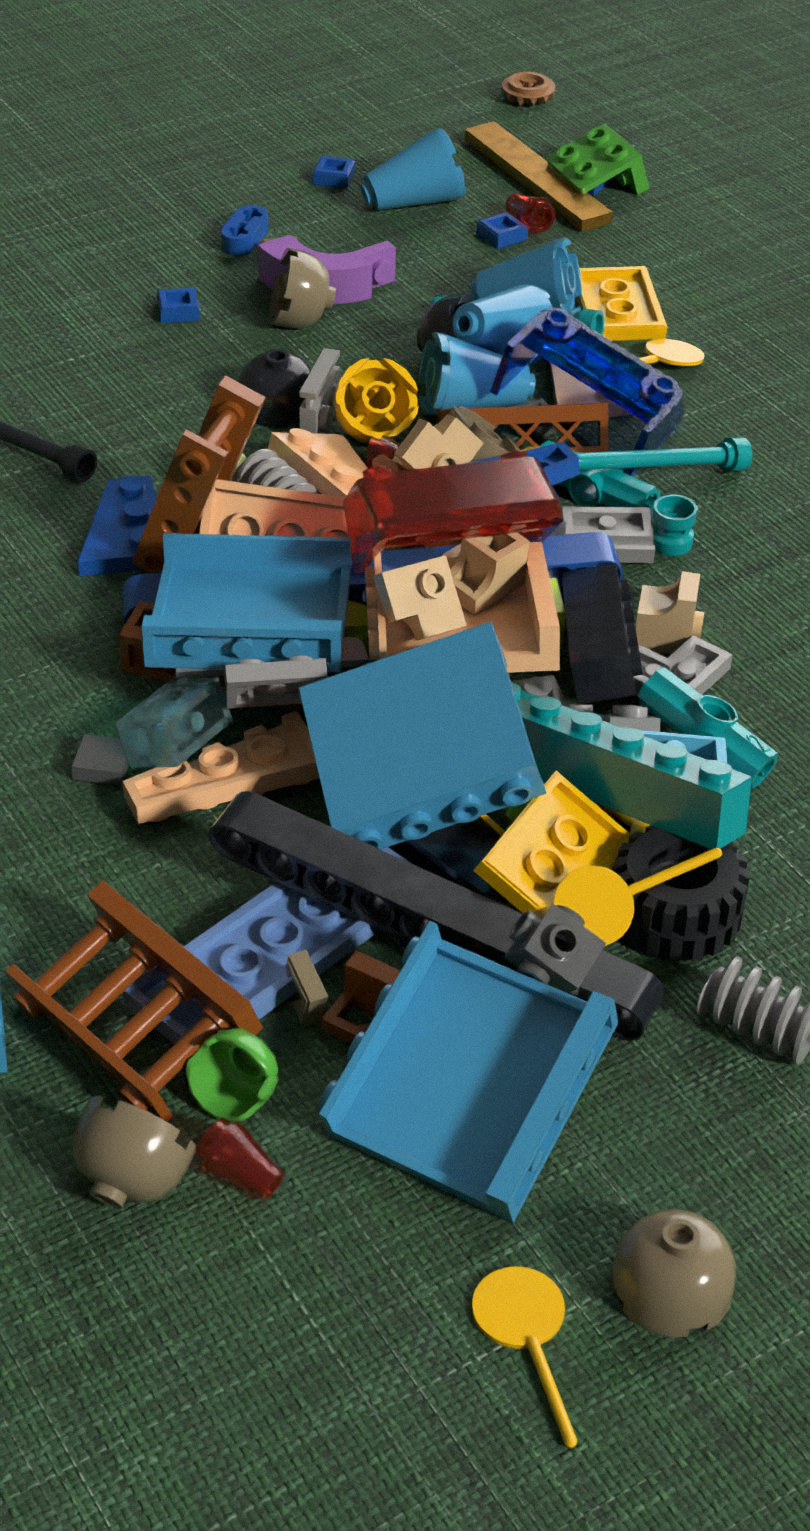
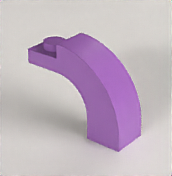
M291 235L258 245V279L272 290L275 277L280 276L282 271L286 269V265L279 263L287 248L315 255L324 263L330 277L329 286L336 288L334 304L353 303L371 299L372 288L395 281L396 247L388 241L342 254L322 253L311 250Z

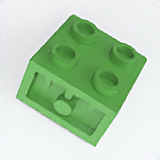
M605 123L591 129L584 136L560 147L556 152L546 157L548 165L580 194L587 193L614 176L621 186L629 187L637 195L650 189L642 155Z

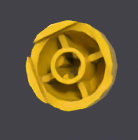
M366 358L348 367L336 386L333 404L336 419L343 430L359 442L372 445L388 443L406 432L416 417L419 405L417 406L418 400L416 396L418 392L417 385L409 372L395 361L385 358L382 361Z

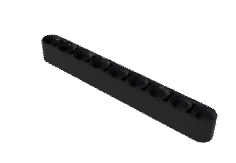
M249 791L238 793L209 830L208 836L211 845L223 857L402 940L410 942L415 936L421 937L429 921H432L438 925L442 940L514 971L517 969L504 956L514 942L509 938V933L517 920L522 916V913L270 799ZM602 950L579 989L568 993L584 1001L589 1000L593 991L614 999L618 1025L612 1036L625 1041H634L639 1039L646 1030L664 995V988L661 981L653 973Z

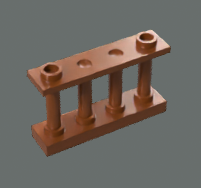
M226 375L216 389L199 434L196 435L187 429L182 434L131 562L133 565L148 573L162 572L164 566L163 533L194 534L196 529L200 531L202 513L217 479L231 480L266 397Z
M103 880L87 894L98 913L93 919L96 925L35 982L13 963L6 970V973L18 989L12 995V998L32 1019L35 1020L42 1014L122 1086L118 1093L126 1103L145 1111L149 1110L155 1116L168 1122L173 1115L160 1096L159 1091L187 1064L188 1060L196 1053L202 1043L219 1030L243 1028L256 1036L263 1027L248 999ZM122 938L131 946L128 949L130 955L70 1012L51 997L110 941L117 943ZM157 968L167 976L164 979L166 986L105 1044L86 1028L145 971L152 973ZM192 999L197 1001L204 1007L201 1010L203 1017L142 1076L122 1060L182 1001L186 1004Z

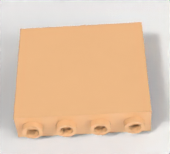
M542 542L529 543L524 585L475 615L462 607L467 626L416 641L411 628L404 621L387 622L374 579L375 575L382 573L381 549H373L374 566L365 567L370 660H381L492 622L505 655L508 673L560 670V625Z

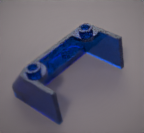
M558 308L540 311L507 343L490 390L492 394L497 396L539 355L648 423L642 429L634 450L658 449L679 425L686 409L681 387L673 378L663 374L570 316L566 311ZM625 468L624 473L633 477L640 468Z

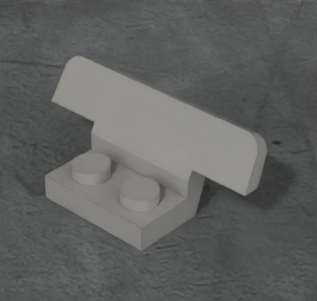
M346 637L344 639L342 667H356L369 664V657L363 641L354 637ZM304 655L290 657L286 661L277 662L245 659L236 664L225 665V669L176 668V679L224 675L227 709L302 704L299 687L328 678L326 658L313 659Z

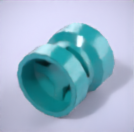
M671 494L661 496L655 500L652 512L655 524L652 525L654 535L653 545H655L656 552L668 556H680L691 550L694 540V532L691 527L695 525L698 511L697 505L692 499L682 495Z

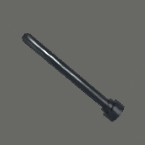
M0 421L1 440L57 463L66 477L80 483L86 482L93 476L97 467V455L93 450L78 444L63 448Z

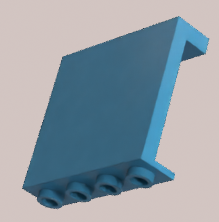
M163 533L164 566L152 615H144L142 622L145 667L225 669V665L236 664L245 659L277 662L286 661L290 657L304 655L313 659L326 658L327 672H341L351 583V538Z
M492 622L299 687L332 828L381 850L407 840L424 838L431 832L457 823L474 821L481 815L508 806L522 805L532 798L547 793L534 759L507 671L508 665Z
M429 921L421 937L415 936L407 945L402 959L403 968L394 984L388 983L380 992L375 1005L376 1015L367 1031H360L353 1039L347 1055L348 1064L339 1080H332L325 1088L319 1103V1117L328 1136L514 1223L618 1025L615 1000L593 991L589 1000L584 1001L442 940L438 925Z

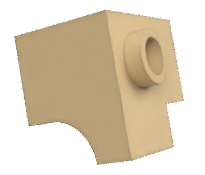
M447 414L435 426L431 425L428 421L419 419L394 453L395 456L392 461L441 489L439 486L438 469L470 463L484 443L454 416Z
M497 518L490 520L463 536L461 544L442 554V556L446 555L461 606L473 615L524 585L530 541Z
M446 555L382 572L374 576L387 622L404 621L411 628L416 641L467 626Z
M682 571L680 578L675 583L665 587L642 585L636 620V633L639 645L657 653L672 654L691 636L694 635L701 639L704 612L695 611L700 582L699 573Z

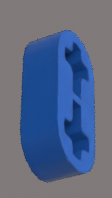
M247 205L237 209L221 229L222 250L227 254L235 256L246 255L254 251L260 240L268 233V211L256 205Z

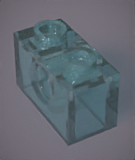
M219 677L172 678L115 722L131 767H178L233 720L229 709H227Z

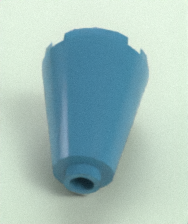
M441 128L432 130L365 174L364 183L360 185V190L366 205L372 204L376 210L457 201L459 198L464 197L465 181L461 165L455 166L452 155L456 154V150L447 133Z
M567 238L557 239L478 272L476 280L472 281L471 284L472 295L477 300L517 285H535L547 291L551 296L548 299L553 309H557L558 313L574 315L576 312H580L581 306L574 307L575 297L582 296L576 252L568 253L565 247L572 244L571 241Z
M523 284L461 305L454 314L452 326L455 337L527 365H535L539 363L538 361L544 355H549L555 348L560 332V316L558 310L553 309L548 299L551 296L547 291L535 285Z
M434 332L432 336L435 341L427 340L421 358L418 383L426 385V396H419L421 411L426 416H436V409H452L455 405L457 408L459 406L466 408L510 407L523 404L527 398L533 396L536 382L535 375L530 373L527 364L444 333Z

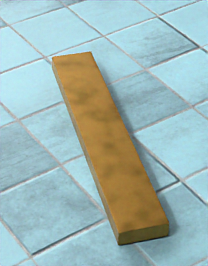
M495 121L465 129V141L581 232L605 226L612 222V211L588 192L580 194L554 171L546 160Z

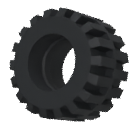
M651 825L646 827L645 833L637 831L629 836L628 843L621 845L618 851V858H616L614 872L621 876L627 885H631L711 849ZM731 842L721 848L722 855L720 858L633 895L634 915L628 930L624 934L628 935V943L635 948H646V954L657 958L661 954L669 956V961L679 962L681 957H689L691 961L702 960L704 953L714 956L722 952L723 945L730 946L736 939V933L740 931L749 884V870L746 869L747 861L743 854L737 853L738 847Z

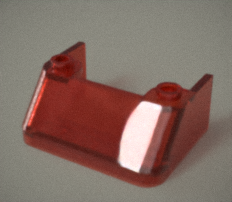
M526 451L509 452L499 457L500 460L394 472H391V468L388 466L366 469L362 472L363 477L355 481L343 500L348 536L351 538L355 574L364 573L365 567H368L379 551L384 548L520 533L521 536L530 542H543L564 521L561 502L539 460L534 457H528Z

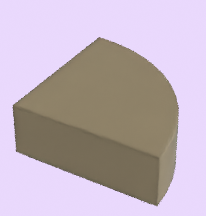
M307 950L288 955L287 977L292 976L301 996V999L293 1001L300 1024L307 1027L319 1023L324 1015L328 999L327 992Z

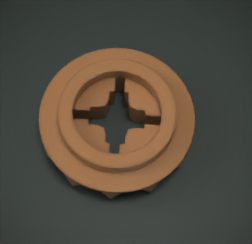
M519 72L507 77L502 82V95L507 97L510 102H519V105L529 104L533 106L536 103L543 105L554 98L555 83L540 73Z

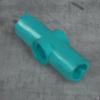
M547 440L540 447L553 445L556 443ZM621 468L580 470L579 475L556 484L567 489L571 498L581 507H595L598 504L605 507L650 508L651 518L654 502L660 497V490L656 489L655 486L623 473Z
M665 667L656 670L649 680L643 684L637 696L640 698L639 704L643 707H648V711L660 718L661 721L678 734L725 738L727 763L733 770L752 776L751 789L759 786L765 777L771 773L778 761V753L736 722L738 714L729 703L716 696L699 694Z

